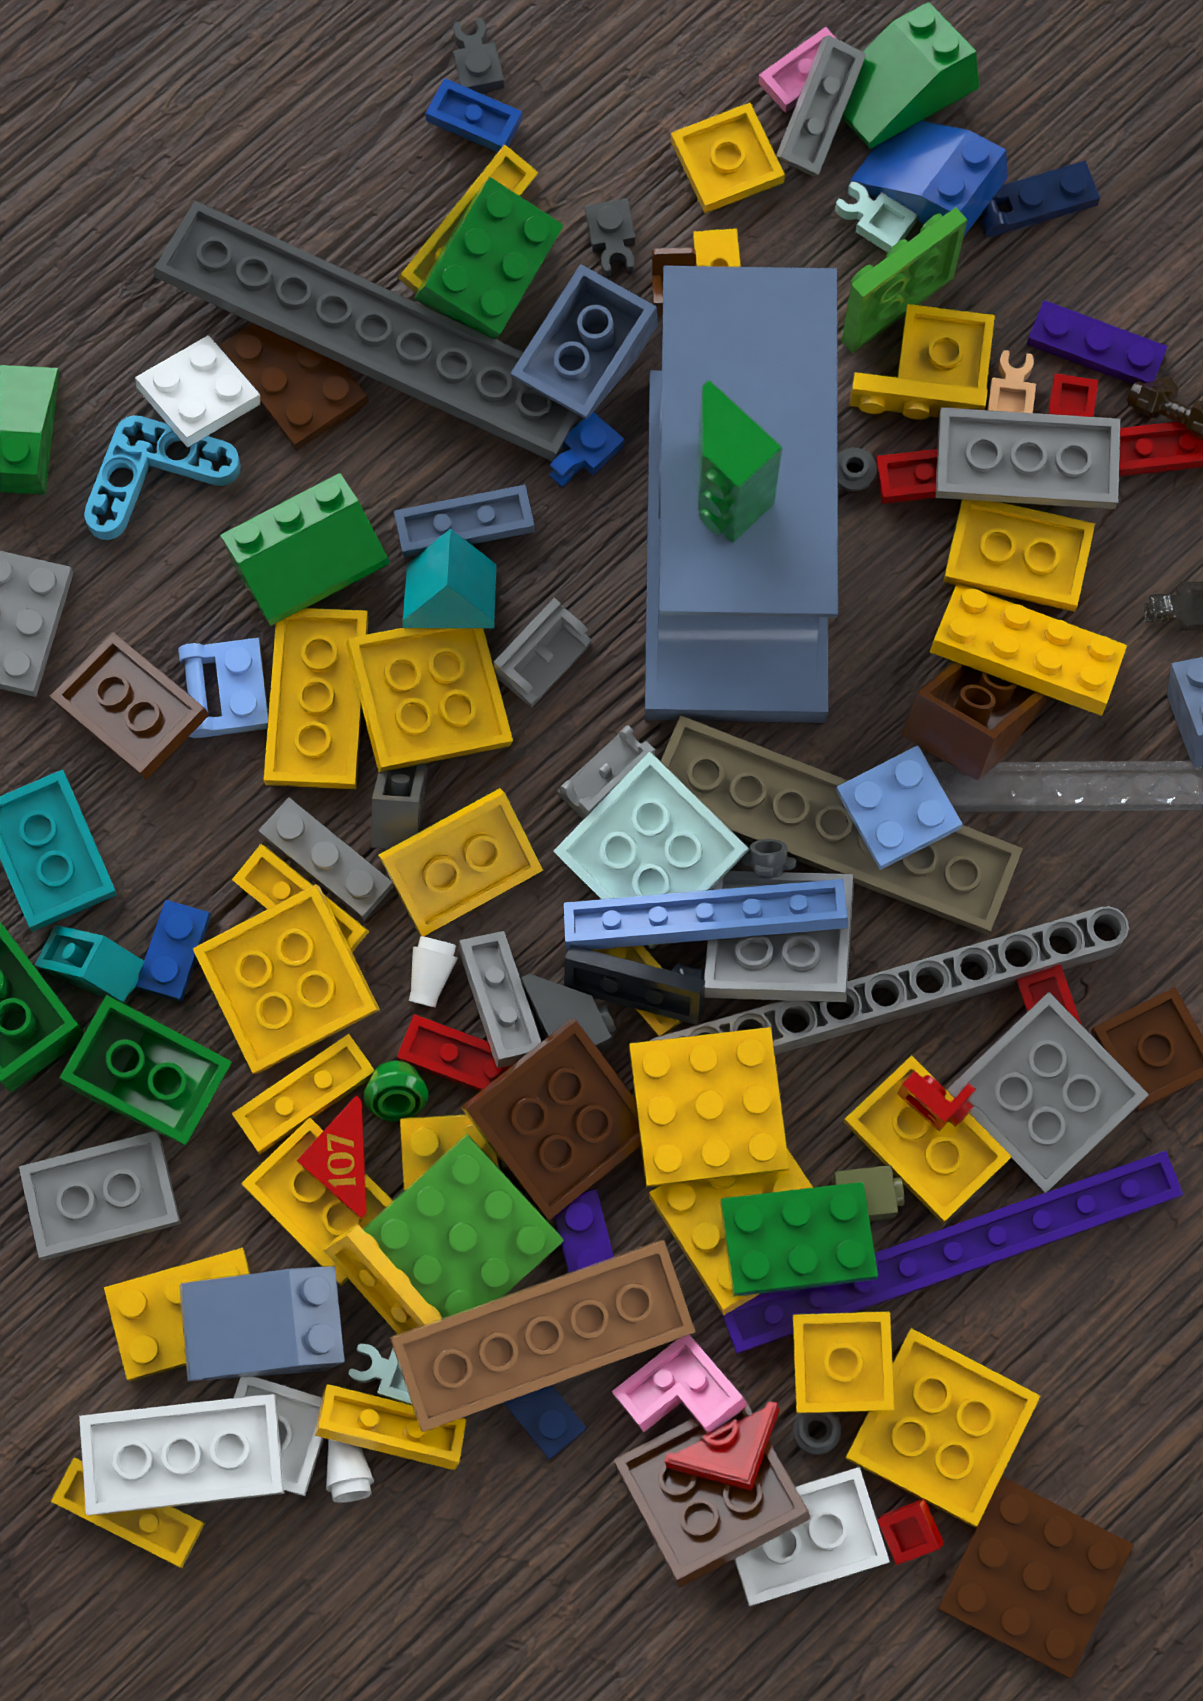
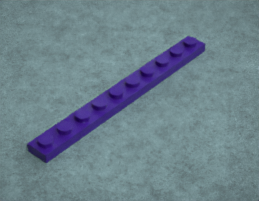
M1165 1150L876 1252L875 1259L878 1272L876 1280L762 1293L729 1313L722 1314L735 1353L738 1355L794 1335L793 1315L856 1313L1181 1198L1184 1194Z

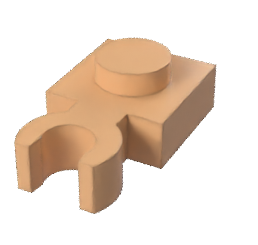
M1004 350L998 364V371L1003 379L992 377L987 410L1033 413L1036 384L1024 382L1031 374L1034 364L1033 355H1026L1023 367L1013 368L1008 362L1009 351Z

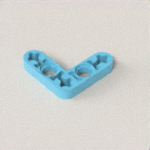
M133 415L126 417L115 429L85 507L84 516L89 530L94 536L103 540L117 538L124 532L150 466L212 485L225 486L235 481L240 474L241 464L237 450L226 441L206 436L190 446V453L187 457L178 461L172 460L167 457L166 449L173 442L182 440L168 424L143 416ZM138 430L142 431L145 440L157 444V453L154 454L152 444L146 441L138 440L135 446H131L127 435L135 436ZM199 448H203L204 457L212 461H218L221 455L226 456L230 466H221L219 471H214L212 462L199 458ZM119 468L131 470L134 474L131 483L125 487L111 485L109 477L114 470ZM109 495L114 498L111 510L115 521L107 520L105 525L102 526L96 515H104L107 512L110 504L107 497Z

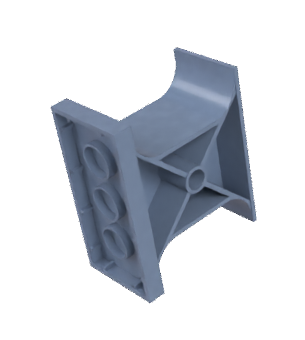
M664 266L662 371L650 370L645 720L678 721L681 715L694 721L826 723L828 716V617L838 616L837 268ZM708 380L716 385L782 446L775 503L734 543L723 533L720 535L712 533L699 517L700 512L698 511L700 406L702 386Z

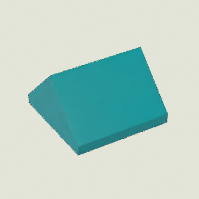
M449 529L407 564L403 628H494L497 564L452 529Z

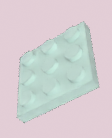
M649 752L561 842L554 852L601 899L711 890L750 849L653 753ZM657 944L648 946L654 949Z

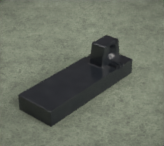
M570 946L565 957L564 986L591 995L596 999L698 1025L704 1009L706 980H703V970L677 963L672 971L592 950Z

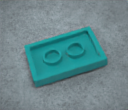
M63 769L0 796V860L32 932L118 895Z

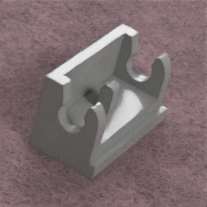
M553 598L493 662L496 678L532 708L592 644V640L585 634L588 630L587 627L565 609L558 600Z
M628 725L557 790V794L583 820L649 752L655 755V749L647 741L641 744L632 734L633 729Z

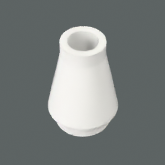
M420 936L418 947H413L410 1002L436 1008L439 995L458 959L454 957L456 945Z
M328 1439L326 1490L332 1492L333 1501L346 1503L370 1496V1485L374 1482L362 1448Z

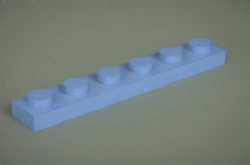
M844 879L564 903L567 952L571 945L588 950L848 928Z

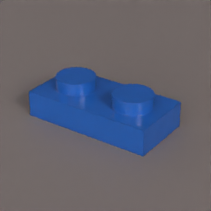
M446 78L442 81L425 113L426 122L495 152H499L504 145L509 146L522 122V111Z
M165 900L136 984L138 990L177 1002H183L197 961L193 948L203 943L211 919L209 912Z

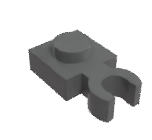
M481 17L476 18L477 32L473 35L464 34L461 30L460 22H455L453 26L454 40L456 45L461 48L453 50L459 84L478 93L503 89L504 78L495 42L484 44L486 41V25Z
M628 198L585 205V217L592 252L605 250L601 257L603 276L611 278L610 264L616 260L625 263L628 275L633 274L634 256L627 246L635 245V233Z

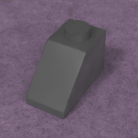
M428 763L378 772L372 797V848L388 850L421 832Z
M532 974L521 977L526 997L545 1038L549 1037L572 1018L578 1021L600 1052L612 1048L610 1033L616 1031V1028L605 1005L597 1008L591 995Z

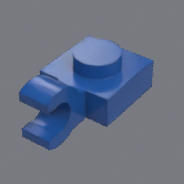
M593 412L587 420L584 418L569 432L562 447L565 452H562L551 462L550 467L553 471L549 474V477L560 487H564L583 467L594 475L624 447V439Z

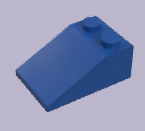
M920 121L875 146L851 178L850 183L856 182L861 184L867 190L868 195L875 199L883 192L918 215L917 221L925 224L936 214L940 213L944 216L957 207L967 218L965 236L1006 181L1007 153L1003 147L970 130Z

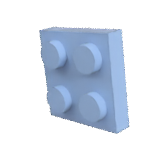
M918 745L836 787L838 796L879 870L962 829L961 820Z

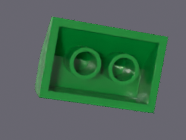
M708 380L702 386L700 406L698 511L700 512L699 517L712 533L715 535L723 533L734 543L775 503L782 446L716 385Z
M340 473L220 535L236 572L270 626L390 564L361 504Z

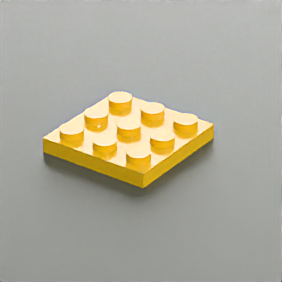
M399 628L348 638L346 647L378 772L509 747L512 744L513 738L483 628Z
M316 884L193 948L252 1074H258L380 1011L320 886Z
M771 1027L629 1044L646 1187L789 1170Z
M788 1149L789 1170L661 1185L649 1192L651 1202L723 1315L759 1294L733 1297L720 1200L721 1198L813 1188Z
M910 1328L892 1363L894 1410L868 1411L845 1459L920 1499H925L927 1503L975 1528L994 1493L1040 1395Z

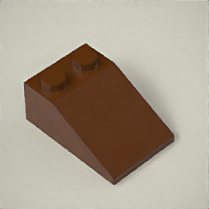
M953 662L916 693L902 735L916 743L921 749L931 752L951 764L959 772L979 781L1004 758L1051 697Z

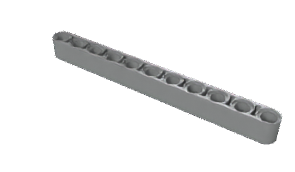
M1110 906L1099 907L848 981L845 1003L850 1007L852 1015L846 1019L838 1020L829 1014L827 1005L831 1002L782 1000L656 1037L650 1041L740 1031L744 1027L756 1029L771 1027L774 1055L1015 985L1018 984L1016 979L1060 964L1062 969L1066 970L1109 957L1116 953L1127 937L1129 930L1128 920L1124 913L1117 908ZM1099 923L1109 925L1114 930L1116 938L1112 941L1101 940L1096 936L1093 926ZM1054 936L1064 937L1069 941L1072 952L1068 954L1055 952L1050 946L1049 939ZM1010 949L1022 951L1027 957L1028 965L1024 967L1012 966L1005 958V952ZM966 962L977 963L982 968L984 977L979 980L968 979L963 975L960 966ZM921 975L933 976L937 979L940 990L935 993L923 992L917 986L916 979ZM877 988L889 989L893 992L896 1002L891 1006H880L874 1002L871 993ZM789 1014H798L805 1019L807 1028L800 1033L790 1032L782 1024V1019Z

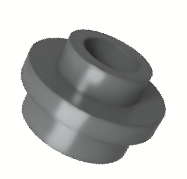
M847 448L837 455L838 486L847 491L856 492L866 489L873 483L877 467L870 453L860 448ZM850 463H858L863 470L859 473H852L846 466Z
M834 1412L799 1413L793 1423L795 1442L803 1451L810 1454L820 1455L831 1451L841 1436V1424ZM812 1422L822 1423L826 1430L825 1436L821 1439L811 1438L807 1431L808 1425Z

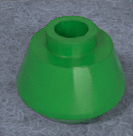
M389 1061L378 1066L374 1070L364 1091V1102L368 1110L387 1121H400L401 1118L413 1117L424 1108L428 1101L426 1084L412 1065L402 1061Z

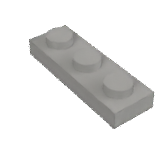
M830 35L822 38L776 157L778 160L811 176L819 175L866 53Z
M289 797L259 830V834L263 839L363 921L394 887L389 878Z
M501 931L460 940L458 951L496 1067L501 1068L514 1065L541 1043V1039L505 932Z

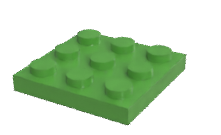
M957 207L944 216L939 213L931 217L922 226L920 234L909 242L906 239L897 242L887 252L886 259L875 267L872 265L865 266L852 278L841 340L852 354L903 317L906 313L907 304L919 305L954 278L967 224V218Z
M468 1134L461 1138L363 1228L366 1233L377 1241L381 1251L396 1268L408 1276L411 1285L426 1302L439 1311L442 1318L503 1297L564 1241L562 1236Z

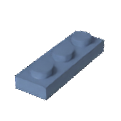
M526 485L394 510L403 558L419 555L449 529H452L471 545L535 532Z

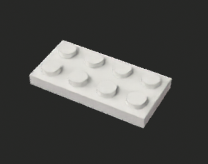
M275 1394L79 1416L86 1515L88 1516L284 1494Z

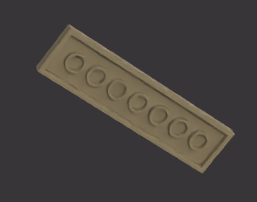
M681 715L661 760L738 838L750 843L763 839L780 840L787 845V857L794 858L796 861L830 874H853L855 884L988 936L1023 850L1021 847L962 825V829L879 870L836 792V787L848 780Z

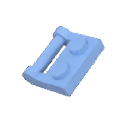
M259 638L206 645L191 643L178 648L179 662L185 666L187 693L200 703L207 712L203 664L216 662L222 716H208L189 737L203 738L268 729L269 712Z

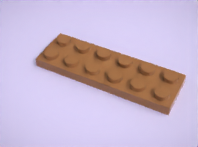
M659 1240L389 1338L420 1430L424 1432L695 1333V1329L665 1241Z

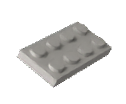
M941 407L938 429L936 498L1116 509L1119 488L1120 419Z

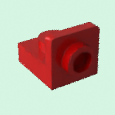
M914 1071L901 1085L897 1095L940 1132L948 1122L957 1127L975 1106L969 1102V1099L976 1089L968 1083L949 1102L945 1098L947 1095L946 1090L938 1081L929 1075L921 1077Z

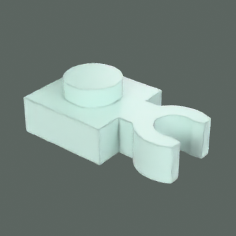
M856 182L850 183L848 194L858 202L856 204H847L841 199H838L836 202V213L847 220L858 219L856 233L886 252L897 242L903 240L917 221L918 215L883 192L879 194L875 201L868 198L867 190Z
M359 1344L357 1351L363 1355L370 1356L372 1358V1366L365 1372L350 1368L348 1374L351 1378L361 1383L371 1382L375 1379L381 1380L378 1390L379 1395L412 1405L394 1350L392 1349L390 1358L387 1360L381 1358V1355L373 1346Z

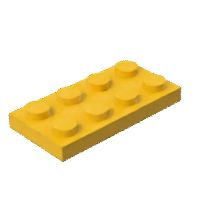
M957 583L933 640L930 653L1102 716L1127 645L984 593L978 589Z
M304 608L276 623L264 768L265 785L357 789L362 705L346 642L348 638L367 635L369 618L367 611Z

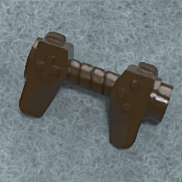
M1162 377L1148 383L1139 381L1132 386L1127 398L1128 406L1152 419L1162 415L1184 424L1187 429H1190L1194 437L1203 440V401L1194 402L1191 408L1174 402V399L1178 396L1179 389L1172 377Z

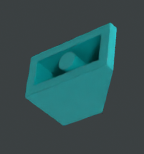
M55 925L34 966L99 997L105 998L108 995L124 1003L127 995L135 988L138 982V974L145 961L103 935Z

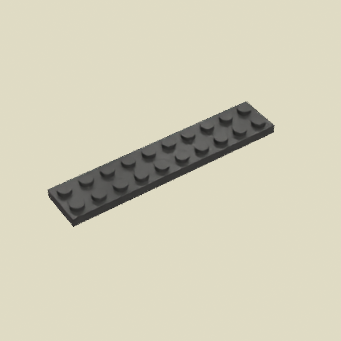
M197 201L193 202L154 267L155 278L550 461H553L558 456L579 416L511 377L510 373L524 352Z

